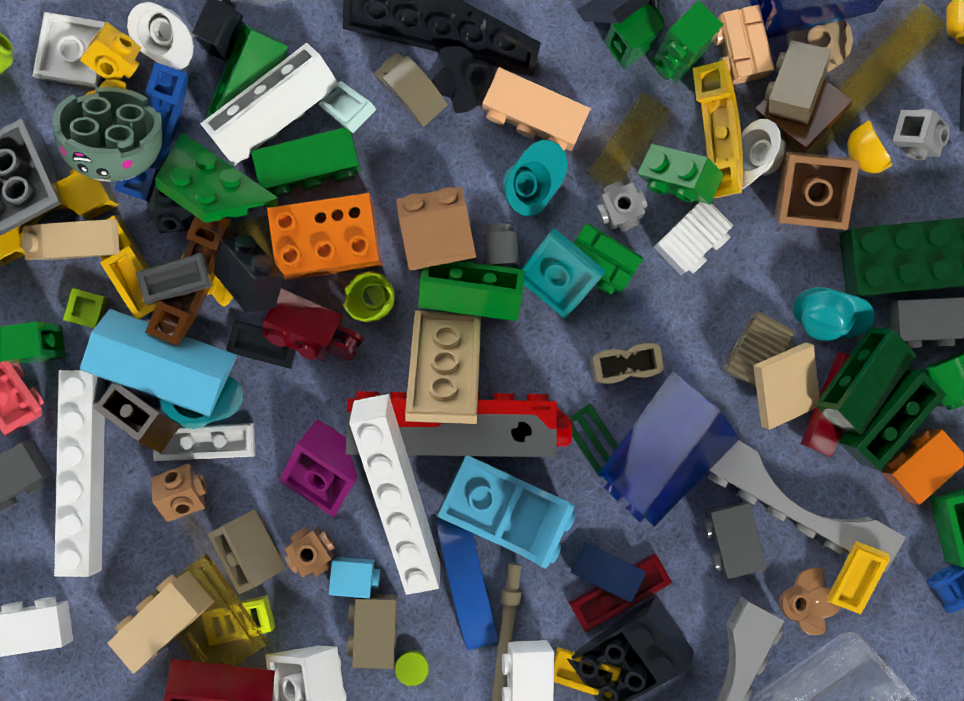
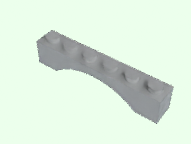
M721 434L702 467L710 472L708 479L724 488H726L728 483L739 489L736 494L737 496L755 505L757 500L766 504L768 508L765 512L783 522L786 517L797 522L796 530L812 539L815 534L826 539L824 546L840 555H843L845 551L850 553L855 541L889 553L890 561L884 572H887L906 538L883 523L869 517L833 519L818 516L804 510L787 498L774 484L764 468L758 451L728 434Z
M743 596L740 597L726 623L729 641V662L725 681L716 701H748L752 692L751 684L756 674L760 675L767 665L768 657L766 655L772 644L775 645L779 642L783 634V619Z

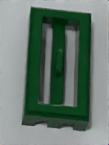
M590 403L569 417L572 423L576 420L605 461L606 464L600 467L572 425V438L599 477L615 468L619 463L627 460ZM586 413L589 414L617 457L613 460L584 419L583 415Z

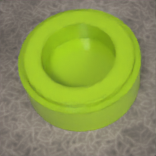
M417 650L403 652L398 657L395 665V674L398 680L407 686L421 684L426 679L429 671V663L426 656Z

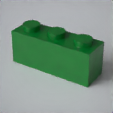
M699 0L668 30L653 59V62L656 63V71L666 80L671 78L677 83L705 54L724 25Z
M345 127L251 151L259 185L278 198L290 195V189L303 186L304 190L320 188L323 186V181L336 178V182L348 181L356 177L355 173L362 171L353 134Z
M464 261L422 268L418 308L518 321L525 270Z

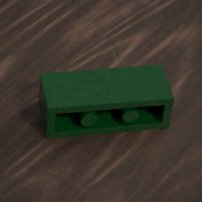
M869 327L815 406L838 430L862 435L880 407L888 399L902 375L905 374L916 354L895 330Z
M907 369L863 434L847 432L838 443L861 465L881 471L947 394L924 371Z

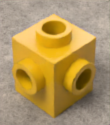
M106 22L90 41L80 61L106 80H120L123 76L129 79L140 64L135 59L141 47L128 35Z

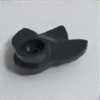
M460 46L442 48L439 52L446 67L435 75L432 83L442 96L453 97L455 113L470 111L478 105L481 93L490 88L495 77L494 70L487 61L474 59L473 55L466 48ZM480 69L484 72V79L477 83L473 81L472 73Z

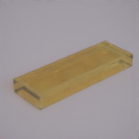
M642 92L587 175L605 187L622 181L670 109Z

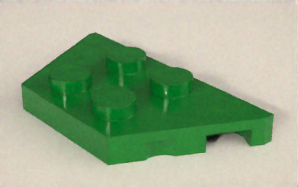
M184 133L179 136L155 177L156 189L204 223L222 220L225 217L247 215L248 208L264 205L266 209L277 207L278 197Z

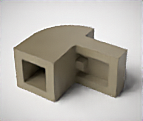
M397 52L394 56L387 59L373 74L379 83L397 98L405 111L423 127L448 106L432 81L408 56L404 58Z

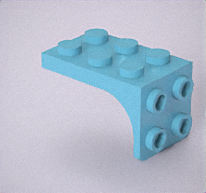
M463 456L436 516L501 545L546 569L559 556L561 550L559 542L564 531L567 532L574 522L575 512L573 510L575 505L471 456Z

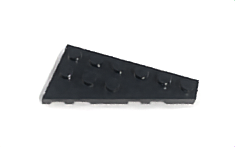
M343 0V29L435 52H439L442 48L449 46H460L468 49L474 59L485 60L491 66L534 75L541 42L462 0Z

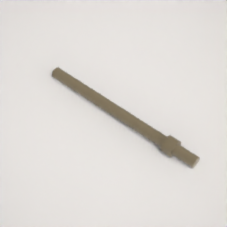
M508 563L506 586L501 591L500 603L503 604L491 701H502V687H507V675H503L502 654H507V642H512L516 606H520L522 591L519 590L522 564Z

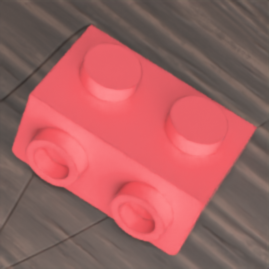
M0 362V431L4 437L42 416L40 406L44 404V401L34 387L28 389L21 378L25 377V374L18 363Z

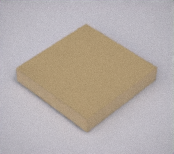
M803 343L753 365L761 427L770 430L815 409V404L820 396L814 345Z

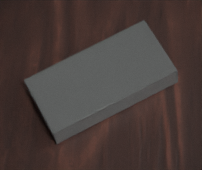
M197 253L136 272L146 305L158 303V301L162 302L213 286L205 254Z

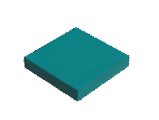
M555 228L551 230L521 268L525 270L524 285L564 319L569 316L606 272Z

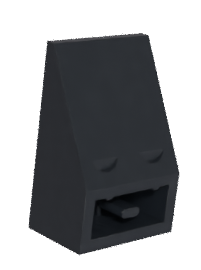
M656 597L634 608L575 651L571 658L575 659L583 655L580 662L568 658L567 660L585 685L600 689L598 696L593 695L596 701H632L688 671L695 651ZM602 662L622 668L618 681L611 680L613 673L600 669ZM604 691H611L614 694L613 697H606Z

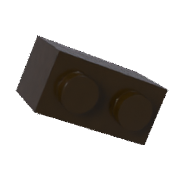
M114 382L94 407L96 411L137 442L159 453H162L181 426L134 391Z

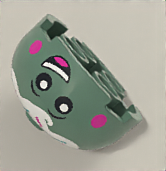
M96 87V93L78 98L72 94L59 103L52 119L56 146L63 160L79 174L99 181H122L140 175L157 159L162 146V119L160 112L157 113L149 105V99L145 96L123 88Z

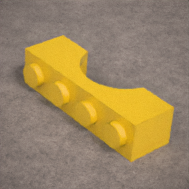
M73 169L69 172L70 176L60 181L57 180L62 204L1 235L0 266L3 267L25 255L21 245L23 226L36 225L49 212L58 209H71L79 216L92 220L118 206L119 203L108 182L88 178Z

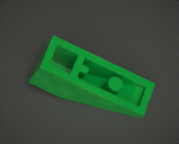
M243 23L205 116L207 118L286 59L288 56L286 51L288 46L281 40Z

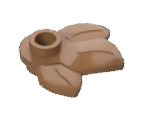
M819 567L809 568L799 573L794 586L786 589L779 597V607L785 617L797 621L804 633L816 636L825 633L824 618L832 617L841 608L828 601V594L831 588L824 587V569ZM797 599H800V606L796 609L795 603Z

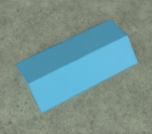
M109 309L91 332L80 370L210 417L237 355L186 336L176 346L146 333L148 322Z

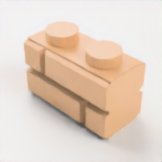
M754 5L720 14L718 19L724 25L713 42L716 46L720 45L723 57L719 61H727L733 85L767 78L774 71V65L760 6Z

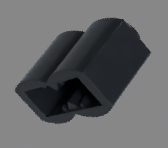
M206 0L190 35L199 43V47L203 51L227 62L244 23L242 21L244 17L235 10L236 4L231 0Z

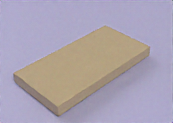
M415 311L405 421L477 424L481 316L441 311Z

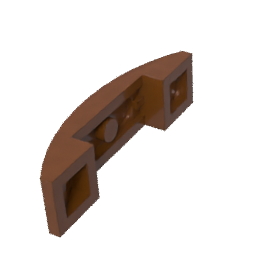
M195 216L186 236V239H189L190 242L183 258L197 253L205 254L213 283L215 278L213 272L221 239L228 238L231 220L223 218L222 220L204 223ZM210 287L165 300L164 302L158 301L145 332L178 346L201 309Z

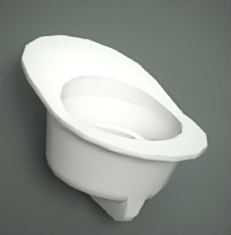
M152 2L140 3L135 6L128 16L127 28L129 37L141 47L140 51L159 64L177 70L185 68L192 58L194 45L190 31L181 17L173 10Z
M758 119L741 133L743 149L742 189L754 182L759 176L774 173L783 162L786 142L781 139L780 130L776 123L769 119Z

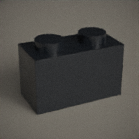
M252 236L221 239L213 272L245 313L276 308L284 279V274Z

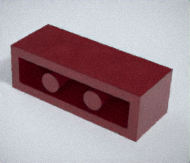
M171 659L164 701H272L275 670Z

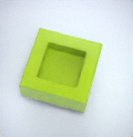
M72 288L63 320L95 328L104 316L108 297Z

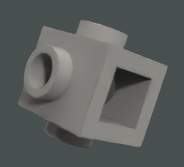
M901 110L892 142L906 153L905 156L910 159L925 160L926 157H940L943 146L947 144L949 139V125L934 110Z
M622 181L605 187V193L601 194L598 199L599 205L596 206L601 223L603 225L607 223L610 231L619 228L621 232L638 226V220L645 214L644 208L647 207L642 190H636L633 182L623 185ZM625 198L629 208L621 209L618 206V200Z

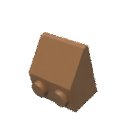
M462 186L455 188L445 187L434 192L410 194L404 198L396 199L409 271L476 258Z

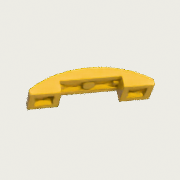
M722 60L693 68L696 101L700 102L702 107L707 157L724 174L714 198L742 193L743 149L739 113L727 61Z

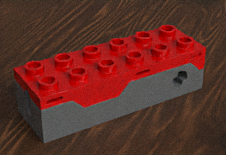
M356 391V398H347L346 454H359L349 424L354 401L380 396V392ZM390 392L391 403L407 455L556 457V447H568L572 442V420L557 407V401H549V394H527V400H514V393H493V400H480V393H478L477 424L405 421L407 392ZM518 422H525L529 427V432L523 434L521 440L514 439L511 435V429L517 428Z

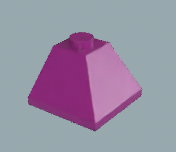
M317 419L297 443L279 479L281 483L332 517H335L358 478L351 454H346V437L337 432L333 427Z

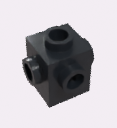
M154 186L151 200L147 202V213L151 221L154 220L159 233L189 231L195 216Z

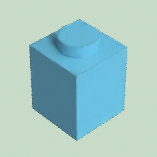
M336 556L331 564L329 595L370 599L373 589H379L381 569L375 568L374 559Z

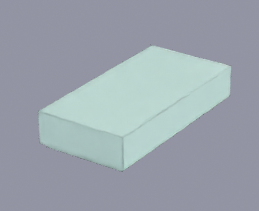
M342 81L339 82L338 87L332 90L318 104L329 116L352 133L376 111V108L369 100Z

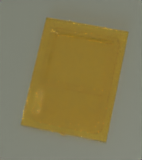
M208 554L193 564L187 565L186 569L175 576L178 578L189 571L215 601L176 637L192 661L239 666L242 661L269 643ZM155 590L150 595L155 598L160 592Z

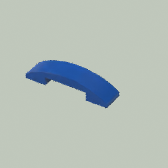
M156 62L154 63L145 95L149 96V105L157 113L160 112L161 150L155 162L146 171L131 179L117 181L116 191L148 201L151 197L154 186H156L155 177L167 159L180 122L187 89V73Z
M436 519L449 584L467 650L499 643L474 534L446 520Z

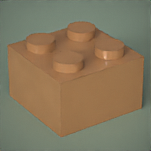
M785 151L779 178L774 218L778 223L848 230L860 162L849 157Z

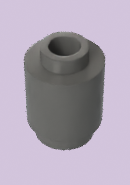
M500 223L486 226L487 233L484 234L486 265L513 268L514 265H518L517 232L513 231V224Z

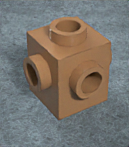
M189 463L151 477L152 503L167 522L205 508L204 494L208 492L206 481L202 474L197 475Z
M306 526L289 537L292 543L284 549L288 554L285 556V560L294 573L299 572L302 578L312 573L315 578L331 567L329 561L336 555L334 551L336 545L326 530L322 532L318 526L309 531ZM309 548L313 551L314 557L312 560H308L303 549Z

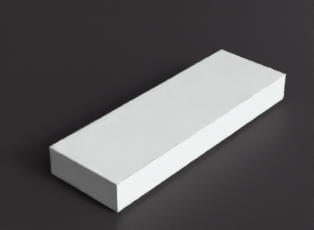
M254 423L206 425L197 429L180 426L162 453L153 450L154 461L254 457Z

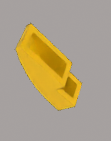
M120 215L112 216L109 219H117L120 254L100 256L102 260L100 264L134 318L140 319L154 311L157 303L152 305L145 304L136 273L137 271L149 268Z

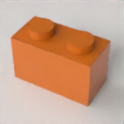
M925 428L917 432L910 440L913 444L904 452L902 450L897 451L887 462L888 466L881 472L909 503L920 505L964 466V453L943 429L928 430Z

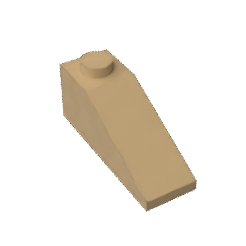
M117 219L23 226L21 245L25 251V260H61L120 254Z

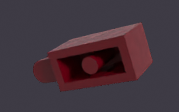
M283 289L280 290L276 308L270 309L264 319L263 337L276 346H287L294 349L300 355L310 360L317 359L325 363L330 353L344 360L352 361L356 356L354 351L356 346H360L363 342V337L359 333L342 326V314ZM339 339L343 341V344L336 342V340Z

